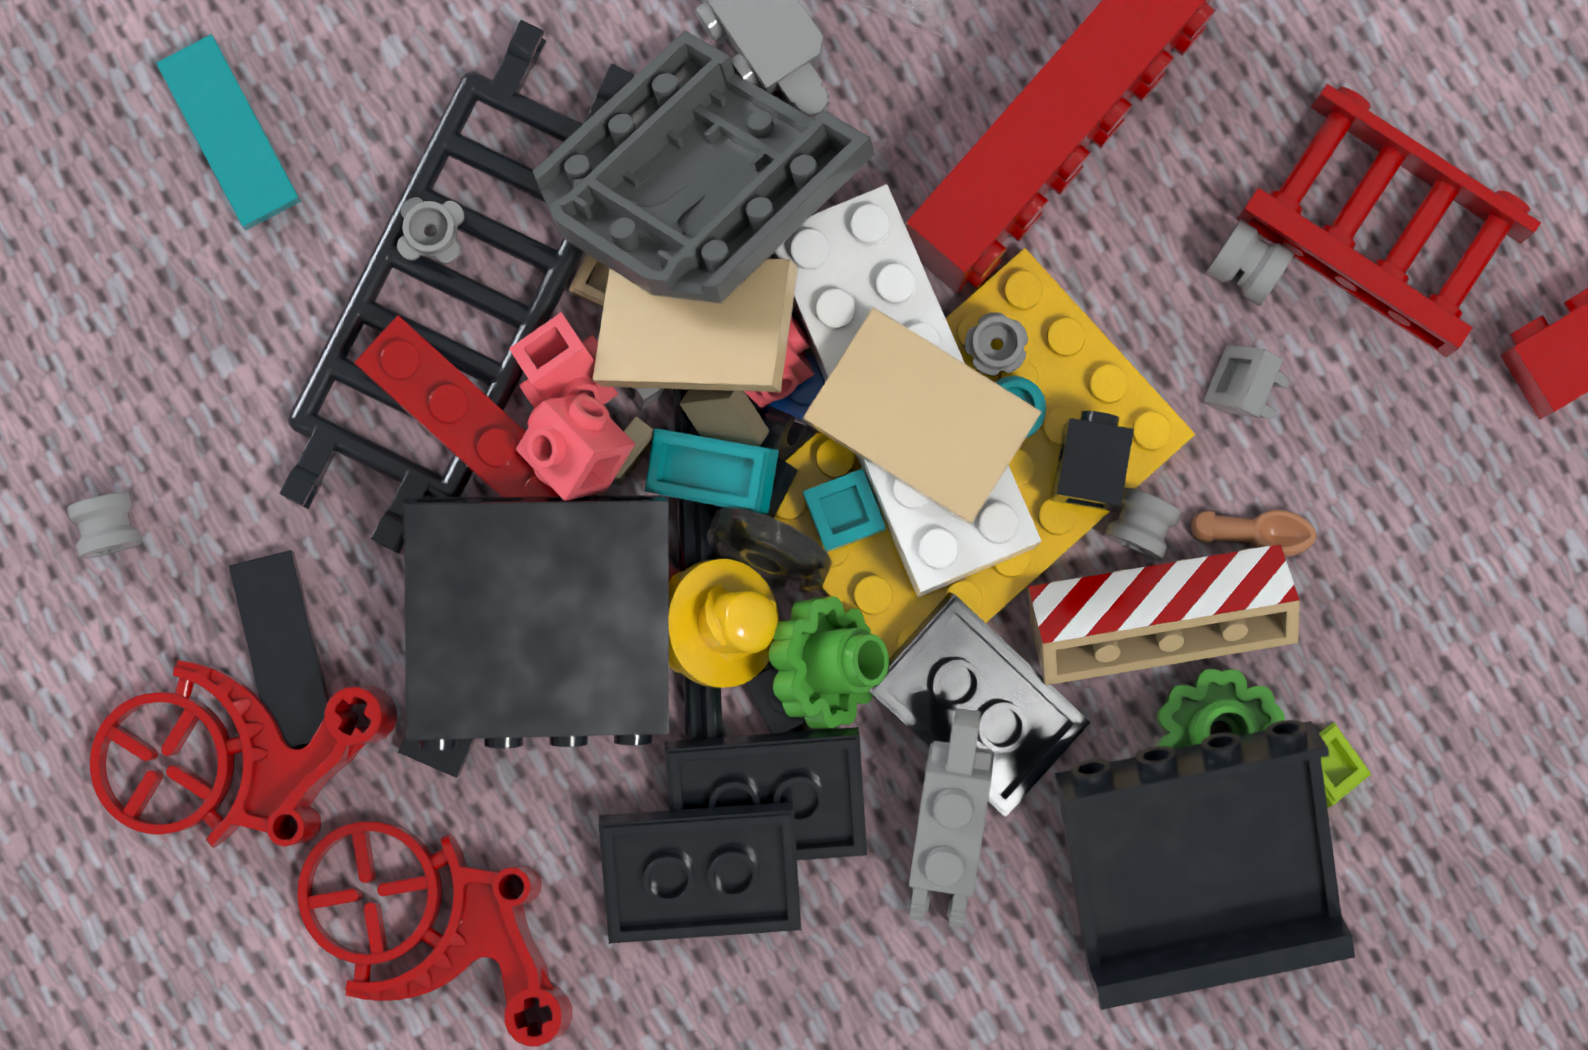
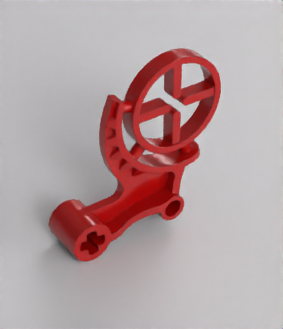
M177 660L173 671V676L179 677L175 693L158 692L133 697L119 705L105 718L95 735L91 748V780L97 797L104 808L121 824L138 832L169 834L190 829L204 821L212 830L206 838L207 843L212 848L217 847L229 838L239 826L266 832L271 841L279 846L286 847L311 841L320 832L322 825L321 817L317 810L311 807L319 792L335 774L354 760L362 747L366 744L376 743L385 739L393 731L397 721V708L392 697L385 690L375 686L346 687L336 692L329 699L325 709V718L310 743L303 749H295L284 740L281 730L267 706L246 685L218 669L199 663ZM194 683L206 689L221 702L234 721L239 734L238 737L230 738L220 718L204 703L191 697ZM158 702L171 703L185 708L161 747L163 755H177L200 719L214 740L218 757L217 776L214 786L182 765H172L166 769V774L169 778L205 800L193 814L174 823H155L140 818L163 779V773L160 770H151L145 773L125 807L113 793L106 770V758L111 740L143 761H152L158 758V751L154 747L120 726L130 714L139 708ZM367 704L364 714L371 720L369 726L355 727L358 716L351 711L353 705ZM243 752V772L240 788L230 811L223 819L216 810L224 801L232 783L234 754ZM291 817L295 818L298 825L296 834L290 829Z
M380 821L356 822L342 826L322 838L311 850L301 869L298 881L297 897L299 911L307 931L319 946L341 960L355 963L354 979L347 980L346 996L375 1001H393L417 997L448 984L461 975L476 960L489 957L494 959L501 969L507 1005L504 1023L508 1033L516 1042L525 1046L538 1047L559 1038L568 1029L572 1020L570 999L561 988L551 984L547 964L531 936L523 904L531 903L541 892V879L534 869L527 866H516L498 871L467 866L463 852L451 833L441 837L443 849L431 854L426 845L408 830ZM369 831L390 835L403 842L418 858L425 873V876L382 883L377 887V893L380 896H389L427 889L428 892L425 912L419 925L403 943L391 950H388L381 905L378 902L365 904L364 914L371 953H363L344 947L331 938L321 926L314 911L316 908L359 901L363 897L362 891L355 888L312 896V885L317 867L325 854L335 844L352 835L359 880L362 883L373 882L376 878ZM449 864L453 880V906L448 926L444 935H442L433 926L438 917L442 901V882L439 868ZM514 875L519 876L524 883V892L520 897L515 896L510 889V881ZM422 941L434 948L426 959L410 971L387 980L369 981L371 964L399 958L412 951ZM535 998H539L540 1007L549 1005L552 1012V1019L542 1024V1032L538 1031L537 1022L528 1024L525 1018V1010L535 1006Z

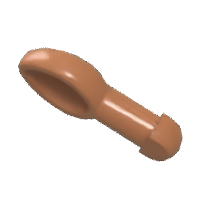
M1207 510L1195 514L1190 523L1191 533L1198 541L1209 544L1212 543V540L1252 544L1255 548L1281 544L1285 557L1304 553L1314 545L1317 537L1315 528L1306 519L1296 513L1285 510H1270L1259 514L1254 519L1215 515V511Z

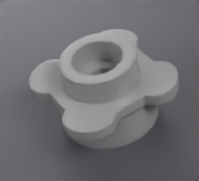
M417 197L408 199L401 207V215L404 218V235L397 242V249L401 256L410 261H414L420 256L435 257L442 264L454 262L461 252V248L456 242L458 226L464 221V212L461 206L454 201H446L441 205L433 201L423 202L422 199ZM433 225L437 228L434 236H427L425 234L427 226Z

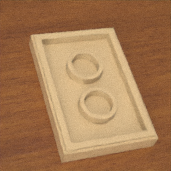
M766 259L722 303L651 295L609 268L593 381L601 387L781 392L798 266L790 259Z
M873 307L804 415L803 421L971 525L1041 414V411Z

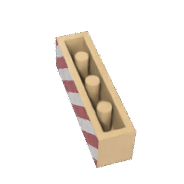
M1281 544L1028 586L1031 632L1045 686L1298 643L1300 599Z

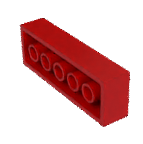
M1102 0L908 219L905 226L921 263L956 294H959L968 282L978 289L1001 263L1002 260L1000 258L1007 249L1002 243L1010 235L1020 242L1043 215L1041 211L1049 202L1044 197L1046 193L1053 189L1058 195H1061L1084 168L1082 164L1091 154L1086 149L1090 143L1093 142L1101 149L1125 121V115L1133 106L1128 100L1134 96L1140 102H1143L1166 75L1164 71L1175 58L1170 52L1174 49L1183 56L1207 28L1205 26L1206 23L1216 12L1209 5L1211 0Z

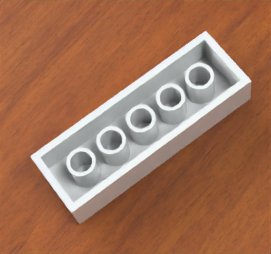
M887 184L812 215L771 255L772 259H790L798 266L793 308L803 331L810 341V348L825 382L873 307L964 363ZM856 454L862 469H864L874 498L917 598L1030 551L1041 542L1009 465L974 521L969 525Z

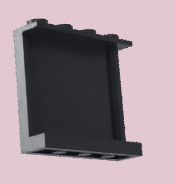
M662 495L586 496L569 501H564L560 496L402 498L405 594V734L407 740H419V748L425 750H449L458 747V739L484 738L485 747L507 749L523 746V737H549V744L552 746L578 747L588 744V736L614 735L615 744L646 745L652 743V734H669V501Z
M1282 720L1270 724L1264 731L1239 736L1232 733L1214 734L1203 739L1200 744L1176 749L1166 746H1155L1140 751L1136 757L1112 762L1100 759L1086 760L1076 764L1071 770L1055 773L1089 982L1100 1010L1355 958L1353 936L1341 916L1321 758L1328 757L1329 750L1312 721Z

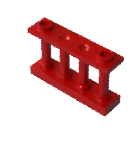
M1326 84L1310 106V108L1326 117V119L1278 191L1271 190L1269 194L1258 187L1236 220L1239 222L1241 219L1256 228L1258 235L1270 243H1279L1294 253L1293 258L1443 356L1448 357L1461 347L1473 328L1460 319L1462 311L1459 307L1506 235L1521 244L1536 232L1541 222L1528 214L1530 212L1529 206L1519 197L1504 190H1498L1495 193L1369 111L1371 108L1370 103L1359 93L1346 87L1335 89L1331 85ZM1349 132L1379 153L1332 225L1325 224L1320 228L1300 215L1303 209L1299 204L1345 134ZM1401 166L1432 186V188L1384 260L1377 259L1374 263L1354 250L1356 243L1353 237ZM1455 201L1485 222L1437 295L1430 294L1427 298L1407 285L1409 277L1406 275V272L1451 203Z

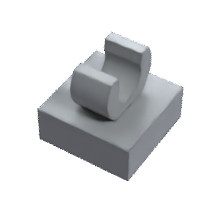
M1226 345L1203 403L1223 413L1274 419L1277 411L1268 407L1265 403L1272 386L1286 389L1288 387V378L1282 372H1279L1283 359L1266 349Z

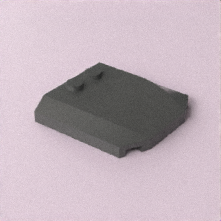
M684 30L533 170V174L562 238L651 295L722 303L874 155L871 137L828 112L822 110L813 119L748 80H743L741 76L735 74L729 55Z

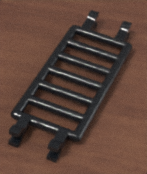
M520 20L509 43L507 53L493 80L476 72H468L460 79L288 417L290 428L309 438V441L279 494L309 510L336 452L401 483L388 510L381 518L371 537L376 543L400 554L404 546L402 498H427V496L430 498L461 497L473 472L453 454L444 474L441 475L318 415L334 381H337L413 418L354 365V361L347 358L363 325L365 324L382 333L399 315L459 371L488 384L484 394L504 411L523 374L522 368L509 348L550 320L584 251L562 238L557 250L432 190L450 156L545 202L534 177V169L461 134L477 101L562 142H565L583 125L520 94L531 69L535 66L547 42L542 38L544 35L542 29L523 20ZM611 63L584 123L635 77L634 74ZM414 197L422 199L423 202L433 201L441 205L446 201H454L461 206L464 212V221L458 226L457 230L545 272L529 306L429 257L420 256L414 261L403 258L397 249V242L404 235V218L401 215L402 205L408 199ZM392 268L517 328L501 361L498 362L375 302Z

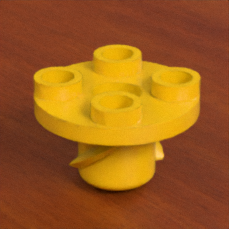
M713 559L694 564L685 571L678 572L672 576L669 581V667L672 670L706 687L728 688L750 681L764 669L770 660L769 649L774 641L773 637L779 622V614L774 595L760 574L739 561Z

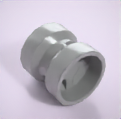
M1240 219L1206 273L1222 283L1233 280L1242 288L1245 298L1260 306L1283 274L1294 253L1279 243L1269 245L1266 242L1260 241L1257 229Z

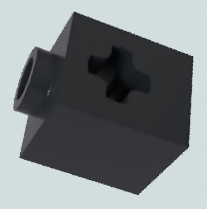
M1081 411L1080 419L1069 418L1063 426L1051 501L1111 512L1116 511L1122 505L1134 429L1118 426V416L1103 412Z

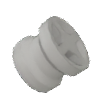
M1125 487L1121 505L1122 510L1118 519L1108 524L1104 536L1112 542L1143 556L1162 560L1167 550L1164 538L1168 529L1178 524L1182 512L1170 503L1153 495Z
M121 492L101 495L76 502L67 507L69 520L78 525L81 537L76 544L79 558L102 557L132 549L142 544L140 531L131 525L129 512L133 508L130 493Z

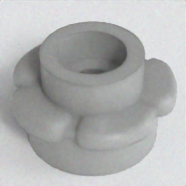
M989 313L980 317L976 327H971L968 330L965 338V349L967 354L973 356V365L980 372L991 376L997 375L999 371L1011 373L1018 369L1026 358L1024 346L1028 343V336L1025 328L1017 320H1012L1002 313ZM993 339L1001 340L1003 343L1002 349H992L991 341Z

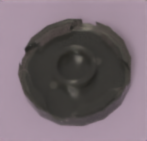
M724 508L718 510L706 536L710 546L717 545L718 542L722 544L718 553L723 559L735 560L748 565L760 574L767 584L775 587L778 585L785 587L788 579L802 582L799 587V591L802 593L822 589L833 564L827 551L812 538L788 524L747 509Z

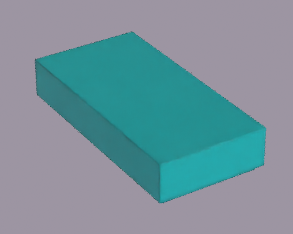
M655 428L644 492L759 514H768L779 450Z

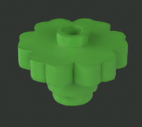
M835 596L816 597L795 602L791 610V620L778 622L773 637L774 641L769 649L770 662L779 670L773 682L774 694L782 702L783 708L789 717H804L807 725L813 729L835 728L840 725L853 723L857 714V704H867L871 701L872 695L868 691L884 680L889 668V655L885 643L877 635L871 634V629L865 624L864 617L858 609H844L839 598Z
M1207 669L1201 671L1196 676L1193 687L1182 684L1174 686L1169 690L1165 700L1166 703L1161 705L1155 717L1157 724L1167 734L1160 738L1156 746L1176 749L1200 744L1203 739L1210 736V727L1214 722L1224 723L1228 727L1229 733L1239 736L1264 731L1270 724L1285 720V716L1281 708L1275 704L1274 696L1268 687L1254 686L1247 689V681L1244 675L1236 669L1224 671Z

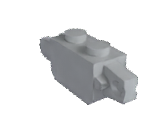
M698 0L701 5L694 9L695 15L713 41L722 36L736 55L731 59L735 74L773 96L778 95L782 101L813 119L822 110L829 113L827 108L830 103L828 100L830 94L827 93V87L822 86L823 81L815 71L819 68L823 35L799 0Z
M955 708L950 743L940 741L930 743L909 887L913 888L909 915L911 920H924V915L928 913L931 895L928 890L953 894L949 898L947 917L950 919L949 926L963 928L968 896L973 897L995 754V752H992V749L976 747L981 711Z

